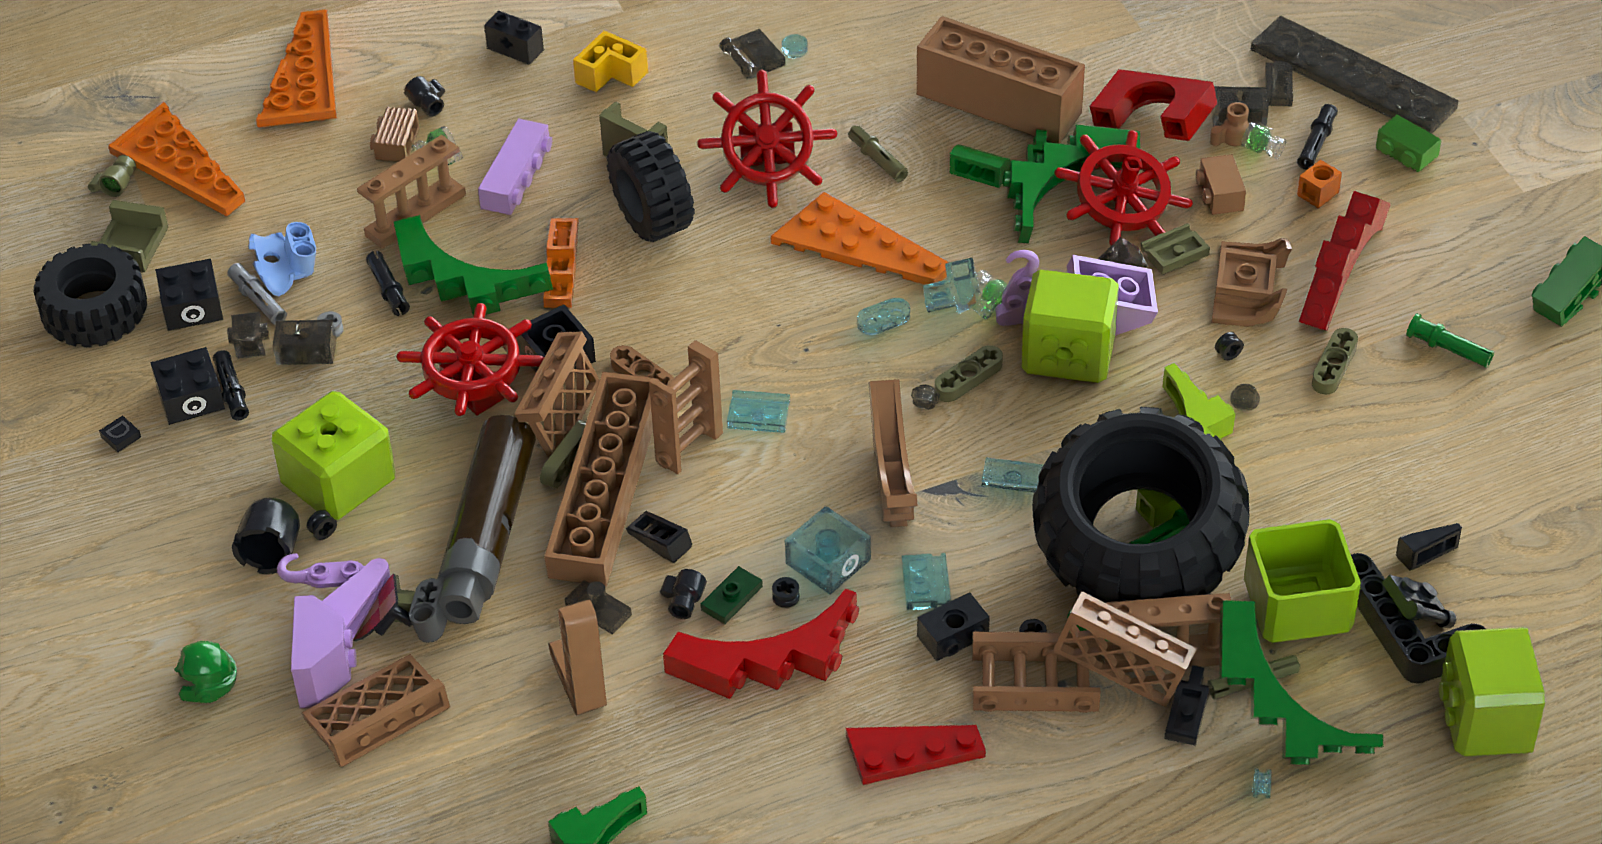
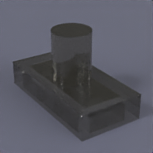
M1283 60L1266 63L1265 106L1292 107V64H1288Z
M583 580L565 598V606L590 600L596 613L598 626L612 635L632 616L631 607L607 594L605 585L601 582L589 583Z

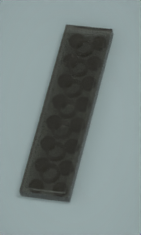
M1281 15L1251 42V51L1385 116L1393 118L1397 114L1431 134L1458 108L1459 100Z

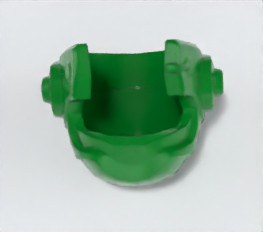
M198 641L182 648L180 659L174 670L178 672L180 677L194 684L193 686H182L178 693L182 701L211 703L229 693L236 682L237 667L233 657L227 651L221 649L218 643L210 641Z

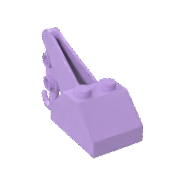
M1014 251L1006 259V262L1010 263L1016 258H1025L1028 260V263L1012 275L1002 294V303L998 304L995 308L996 321L999 325L1023 324L1032 275L1037 272L1039 267V258L1032 251ZM1072 255L1067 264V273L1112 278L1119 284L1115 336L1152 323L1158 313L1152 269Z
M297 553L289 554L279 561L277 574L286 582L303 583L315 588L338 587L322 601L314 595L294 596L291 672L300 708H311L326 700L351 680V668L357 666L356 650L350 649L353 646V638L376 601L381 588L390 578L389 565L384 559H373L365 566L352 560L316 563L302 571H288L286 569V565L290 561L298 559Z

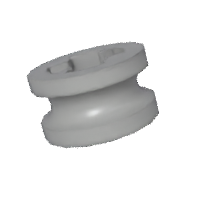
M329 311L318 316L316 322L321 337L334 339L342 334L343 324L338 313Z

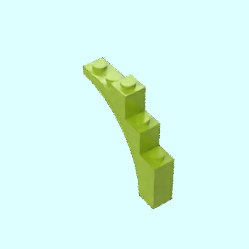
M1175 363L1164 367L1162 387L1174 401L1180 415L1183 414L1196 420L1204 428V434L1210 433L1213 437L1216 435L1220 440L1233 433L1236 413L1230 404H1226L1219 395L1208 399L1205 392L1199 390L1190 380L1188 374L1181 371ZM1148 489L1137 490L1135 509L1152 528L1173 518L1176 510L1183 509L1175 500L1161 492Z

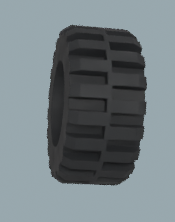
M646 131L613 145L606 159L608 161L609 181L613 187V194L619 203L618 206L625 215L627 223L632 226V230L638 233L641 239L655 242L688 228L694 219V199L691 195V187L686 179L687 175L684 168L682 169L678 156L674 154L671 145L666 143V139L656 132Z
M90 243L82 244L83 247L79 248L73 246L68 248L67 252L63 254L59 252L54 255L51 262L47 261L35 279L33 292L44 328L55 339L61 342L66 341V344L75 347L77 344H81L82 347H91L94 344L99 346L107 345V342L111 340L115 342L121 339L123 334H129L134 330V324L138 325L147 309V295L140 267L130 254L125 251L122 252L120 248L115 246L109 248L106 244L100 243L97 246H92ZM106 291L93 298L76 299L89 292Z

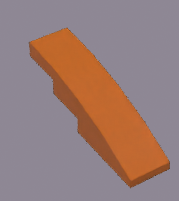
M551 218L546 247V263L554 290L544 292V308H557L561 305L572 308L577 259L578 218Z

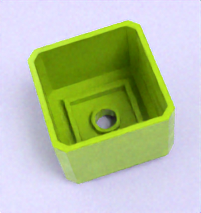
M1041 269L1033 273L1023 317L1021 368L1027 374L1100 383L1107 379L1116 332L1119 284L1112 278Z
M329 392L272 432L271 441L280 482L316 511L326 510L335 520L341 519L395 479V466L388 429L340 392Z
M1327 519L1254 529L1249 535L1244 582L1250 600L1255 601V615L1262 637L1269 642L1275 643L1348 633L1354 626L1361 582L1340 524Z
M1528 628L1456 631L1450 637L1446 659L1443 663L1442 678L1439 683L1440 700L1444 703L1445 721L1447 727L1450 728L1454 749L1461 755L1481 756L1533 753L1545 706V691Z

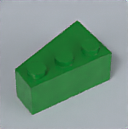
M1586 236L1578 244H1572L1564 260L1561 263H1556L1544 283H1539L1532 292L1533 310L1562 327L1583 309L1581 303L1586 298L1594 299L1599 295L1597 289L1602 285V246Z

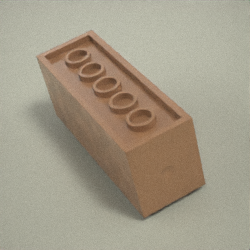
M944 16L938 19L917 46V95L1033 136H1035L1036 130H1046L1047 141L1060 144L1082 114L1085 64Z

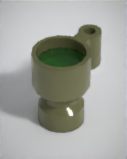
M118 156L113 165L107 167L103 174L97 173L88 184V189L92 192L102 190V192L111 197L120 196L128 186L130 176L136 170V163L129 156Z

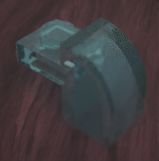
M973 257L946 263L947 280L923 285L925 305L928 313L956 307L959 314L969 310L976 304L979 299L980 290Z

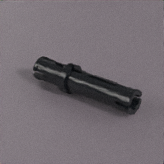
M1324 104L1318 117L1312 122L1311 133L1297 159V164L1301 168L1308 170L1315 164L1326 137L1331 134L1333 129L1332 123L1338 114V110L1334 105Z
M374 251L369 253L366 257V262L381 288L383 299L389 303L394 315L399 316L400 314L397 308H399L402 315H405L409 311L410 305L403 295L402 285L395 280L380 251H376L378 259Z
M226 350L218 351L213 355V362L216 365L222 384L223 400L229 406L232 419L243 420L249 415V410L245 403V390L239 384L230 353Z

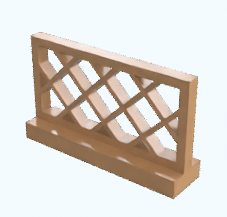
M582 331L557 333L514 413L518 422H528L548 459L575 423L582 419L600 381L583 350L587 339ZM574 373H576L577 390H575ZM585 375L589 381L587 387L585 383ZM564 393H566V410H564ZM575 393H577V407H576V408H575ZM553 413L555 414V431H553ZM564 414H566V428H565V430H564ZM544 421V429L540 422ZM553 434H555V438H556V447H555V448H554V444H553Z
M1081 591L1053 651L1167 707L1191 662L1196 648ZM1077 625L1083 627L1086 630L1079 631ZM1095 638L1099 647L1089 648L1085 639ZM1075 640L1080 649L1075 650L1063 643ZM1106 640H1108V641H1110V642H1112V643H1114V644H1116V645H1108L1107 642H1106ZM1123 652L1127 661L1118 662L1113 653ZM1134 654H1136V655H1138V656H1140V657H1142V658H1144V659H1138V660H1137L1136 657L1134 656ZM1104 655L1108 663L1103 664L1097 661L1094 656ZM1152 667L1156 675L1146 676L1142 668ZM1162 668H1164V669H1166V670H1168V671H1170V672H1172V673H1170V674H1165V672L1163 671ZM1133 669L1137 677L1131 678L1125 675L1123 670ZM1161 683L1166 694L1153 689L1151 684Z
M409 654L303 711L302 715L309 726L333 752L335 761L340 767H343L450 708L445 685L439 679L434 680L416 659ZM408 667H411L413 670L411 676L398 675L399 672ZM377 684H386L384 691L371 690V687ZM394 684L407 685L405 691H391ZM415 685H425L412 692ZM351 698L359 699L357 705H343L345 701ZM367 699H380L378 706H364ZM387 700H398L385 707ZM323 713H332L329 720L315 719ZM339 714H353L350 721H337ZM360 715H370L358 722ZM333 730H343L331 737Z

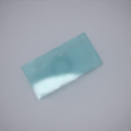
M986 457L981 486L1035 493L1039 482L1038 476L1043 464Z

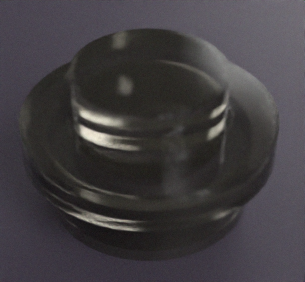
M922 384L912 389V403L918 408L933 409L940 400V394L930 385Z
M1250 384L1238 385L1230 396L1231 404L1242 411L1255 409L1260 401L1256 388Z

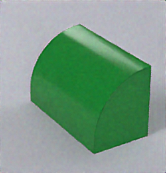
M957 144L950 153V174L997 188L1001 187L1004 171H1009L1011 160L960 144Z

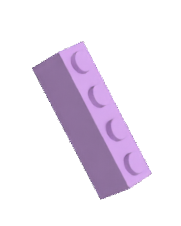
M522 119L517 120L478 188L481 209L511 215L516 205H520L526 187H530L535 171L540 169L545 153L551 149L552 137L549 136L547 124Z

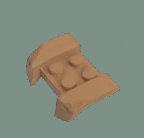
M1279 238L1273 242L1261 244L1221 242L1211 323L1250 327L1270 322L1275 318L1288 290L1282 288L1273 293L1276 268H1285L1288 256L1292 251L1288 239Z

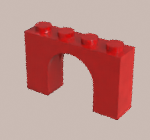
M1118 69L1089 107L1094 126L1120 129L1136 109L1152 103L1169 104L1160 116L1165 138L1190 141L1217 105L1214 84L1211 81Z

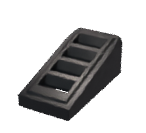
M647 510L626 528L628 534L673 563L692 547V541L686 528ZM652 524L646 531H644L646 527Z
M1456 523L1401 536L1398 538L1396 556L1409 571L1414 570L1458 548L1462 526Z

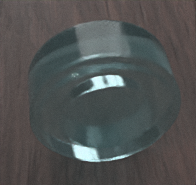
M791 34L782 40V52L787 57L799 58L808 51L807 39L802 35Z

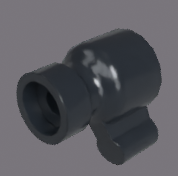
M417 76L407 83L404 89L405 96L415 106L422 107V110L428 116L434 117L443 110L444 101L440 97L444 95L445 88L436 79L428 82L424 77Z
M683 569L679 571L677 577L671 575L665 577L660 593L665 598H672L668 607L671 615L679 619H689L691 617L694 603L701 599L707 584L703 574L693 569Z

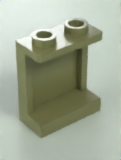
M614 102L599 115L603 155L606 157L613 145L646 131L658 133L666 139L668 144L666 125L657 122L649 130H646L622 118L621 104L618 102Z
M112 200L109 206L112 220L100 242L91 241L90 244L97 246L100 243L106 244L109 248L112 246L120 248L122 252L125 251L133 257V260L138 263L141 272H145L169 228L164 207Z

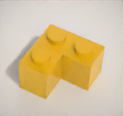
M604 30L573 59L575 83L594 92L599 91L611 78L634 87L648 73L647 50Z

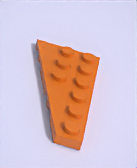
M327 9L301 12L293 31V39L286 47L285 58L281 59L270 85L271 91L269 96L265 97L263 110L256 118L257 128L337 118Z
M165 102L108 145L110 154L116 157L120 155L129 156L136 163V168L225 216L231 214L245 202L244 193L229 176H226L220 170V165L209 157L206 149L194 135L181 125L180 119L169 111V107Z
M825 192L771 235V244L781 246L782 243L794 246L796 251L804 252L807 249L819 252L823 258L862 268L863 264L875 267L876 272L886 274L887 271L898 273L905 280L935 287L952 272L951 263Z

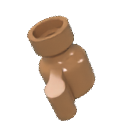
M1235 102L1227 107V118L1223 124L1214 126L1211 129V145L1219 146L1222 143H1226L1236 147L1242 146L1248 141L1250 125L1247 120L1249 113L1247 105Z

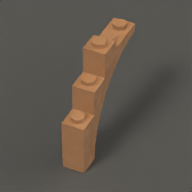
M900 380L870 381L868 384L874 453H876L882 521L890 522V527L908 526L907 520H914L913 507L918 506L917 493H915L908 463Z

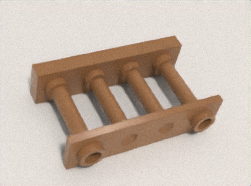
M440 135L359 186L357 192L374 205L376 221L364 228L365 236L378 247L384 249L397 240L393 221L420 215L422 223L466 196L465 187L450 177L447 160L460 152V148L445 136ZM437 166L439 180L428 187L426 173ZM416 180L418 194L407 200L405 186ZM395 193L397 207L386 214L384 199Z
M697 340L688 346L689 366L671 382L665 385L654 378L649 380L655 459L661 467L669 469L676 474L682 472L680 453L701 434H706L716 440L723 434L718 352ZM690 381V386L676 398V392ZM692 401V406L678 418L677 413ZM693 421V426L679 438V433Z
M1230 593L1106 602V604L1158 630L1159 627L1177 626L1176 636L1172 637L1196 648L1188 668L1192 667V665L1199 667L1219 665L1220 603L1223 600L1231 601ZM1208 623L1207 634L1189 635L1190 625ZM1110 641L1107 642L1108 645H1116ZM1123 652L1113 653L1118 662L1127 661ZM1134 654V656L1136 657L1137 660H1138V659H1144V658H1142V657H1140V656ZM1102 655L1103 663H1108L1105 656ZM1144 667V668H1142V670H1143V671H1152L1153 668H1152V667ZM1133 669L1123 670L1124 673L1134 672Z
M973 632L972 661H982V686H973V711L1099 712L1101 690L1100 687H1090L1089 669L1076 663L1077 687H1058L1057 662H1074L1053 651L1061 632ZM1095 638L1085 639L1089 648L1098 647ZM1075 640L1063 643L1075 650L1080 649ZM995 661L1014 662V687L995 686ZM1026 661L1045 662L1046 687H1027Z

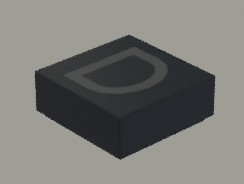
M124 416L119 417L99 430L101 438L116 452L121 451L141 438L140 430Z

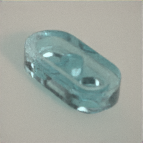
M891 298L864 308L857 315L858 330L866 335H877L901 326L910 319V304L902 298Z

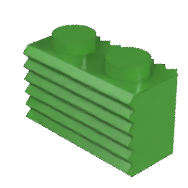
M1396 114L1388 123L1386 122L1385 126L1383 125L1378 130L1376 148L1383 154L1394 157L1395 160L1398 159L1406 167H1411L1412 170L1415 169L1417 172H1420L1439 156L1442 139Z

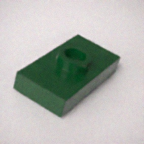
M738 566L701 603V611L726 624L763 587L762 579Z

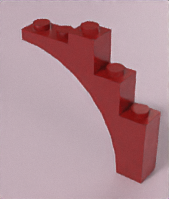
M1353 191L1345 217L1338 216L1330 242L1323 240L1315 264L1316 271L1299 319L1300 323L1328 331L1347 279L1366 243L1372 235L1383 229L1390 203Z
M845 588L836 601L819 616L794 630L773 637L751 641H717L677 632L663 652L664 671L669 675L728 699H731L737 689L740 690L743 687L746 678L779 690L784 680L788 681L791 678L794 669L826 681L831 672H836L842 662L840 644L845 636V630L849 623L853 624L858 617L857 592Z

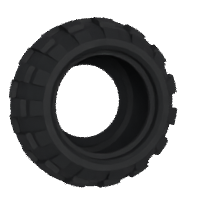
M1140 407V413L1123 414L1121 409H1116L1099 414L1096 423L1092 425L1087 423L1080 424L1070 431L1062 440L1061 448H1059L1057 453L1051 452L1039 473V482L1033 495L1032 503L1037 544L1043 551L1047 559V565L1065 587L1071 585L1073 588L1075 587L1078 596L1082 591L1106 603L1208 595L1218 587L1222 581V574L1225 571H1231L1244 548L1250 514L1249 492L1245 477L1240 469L1236 467L1234 456L1216 435L1213 437L1210 433L1204 434V428L1199 422L1183 414H1177L1173 418L1163 415L1161 408ZM1136 489L1154 490L1171 497L1183 508L1189 520V524L1176 535L1151 544L1120 542L1104 535L1093 526L1099 510L1107 501L1120 493Z

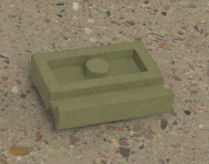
M1188 223L1141 242L1140 249L1142 253L1145 252L1147 254V258L1162 275L1207 257L1210 253V247L1195 231L1190 229Z

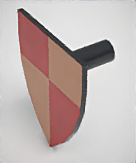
M392 574L381 588L376 601L353 638L354 641L362 640L374 631L381 636L384 635L396 619L408 627L412 626L409 612L397 606L398 594L395 574Z

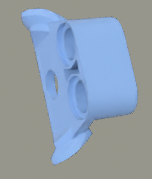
M292 222L288 224L285 237H283L282 232L265 237L250 234L249 250H254L257 261L253 262L254 268L264 285L273 295L281 296L291 288L294 280L308 277L314 272L316 245L311 229L305 223ZM274 256L279 261L271 263L267 262L264 258Z

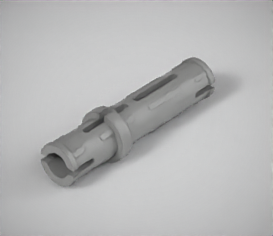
M240 263L230 266L227 275L239 286L240 293L245 297H249L274 325L284 322L287 317L286 311L262 288L259 279L254 275H250Z

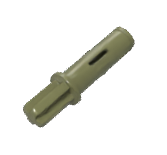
M860 126L851 127L848 137L860 147L863 155L871 157L896 182H901L908 176V169L879 144L877 137L870 136Z
M1295 655L1271 662L1267 661L1276 679L1299 672L1300 664ZM1226 679L1208 680V686L1212 687L1209 689L1211 697L1216 700L1220 697L1251 688V680H1246V686L1227 685Z

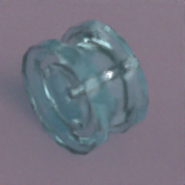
M1254 768L1253 797L1257 798L1258 795L1263 794L1265 798H1270L1271 769L1260 772L1259 768Z

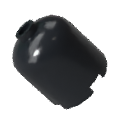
M263 498L254 501L246 510L231 547L237 561L242 566H245L247 563L252 567L258 568L257 572L260 574L277 573L279 561L283 557L292 554L300 529V520L297 512L290 504L281 499Z

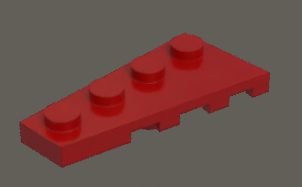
M977 725L846 728V737L862 785L986 757V748Z

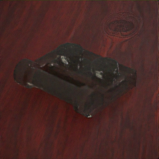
M760 28L734 39L730 37L724 38L719 44L722 52L729 55L741 68V73L746 79L757 77L756 74L759 70L770 72L786 65L785 56ZM739 50H742L752 62H748Z

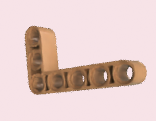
M585 600L558 609L561 639L548 643L553 664L576 715L607 706L599 628L594 607L590 600Z

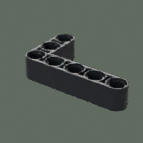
M1362 553L1351 555L1361 582L1357 608L1407 681L1418 684L1441 677L1450 637L1456 631L1486 629L1480 624L1472 623L1424 638L1414 621L1404 617L1383 586L1382 582L1385 578L1373 560Z

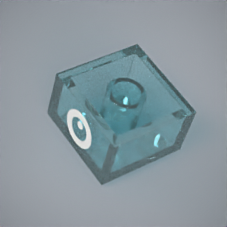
M827 506L823 507L785 539V564L828 594H832L871 560V536Z

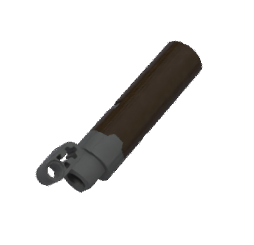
M491 416L488 420L484 421L481 427L438 578L426 579L417 586L410 607L409 619L418 638L422 642L430 643L438 640L444 633L447 620L457 624H470L479 620L483 603L490 599L495 591L536 441L535 434L530 425L526 422H518L514 416Z

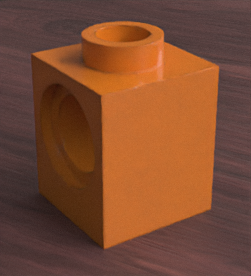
M1319 160L1300 175L1297 196L1319 209L1339 193L1342 172Z

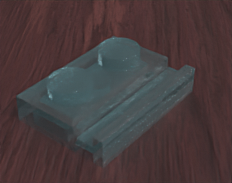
M733 390L727 418V428L785 433L790 394Z
M946 553L933 557L932 554L902 555L907 610L937 608V605H944L951 601Z

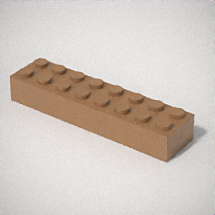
M602 372L544 556L548 578L607 586L653 433L649 380L652 378Z

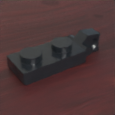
M1192 665L1189 680H1181L1179 682L1164 739L1196 746L1209 696V686L1202 684L1204 667Z

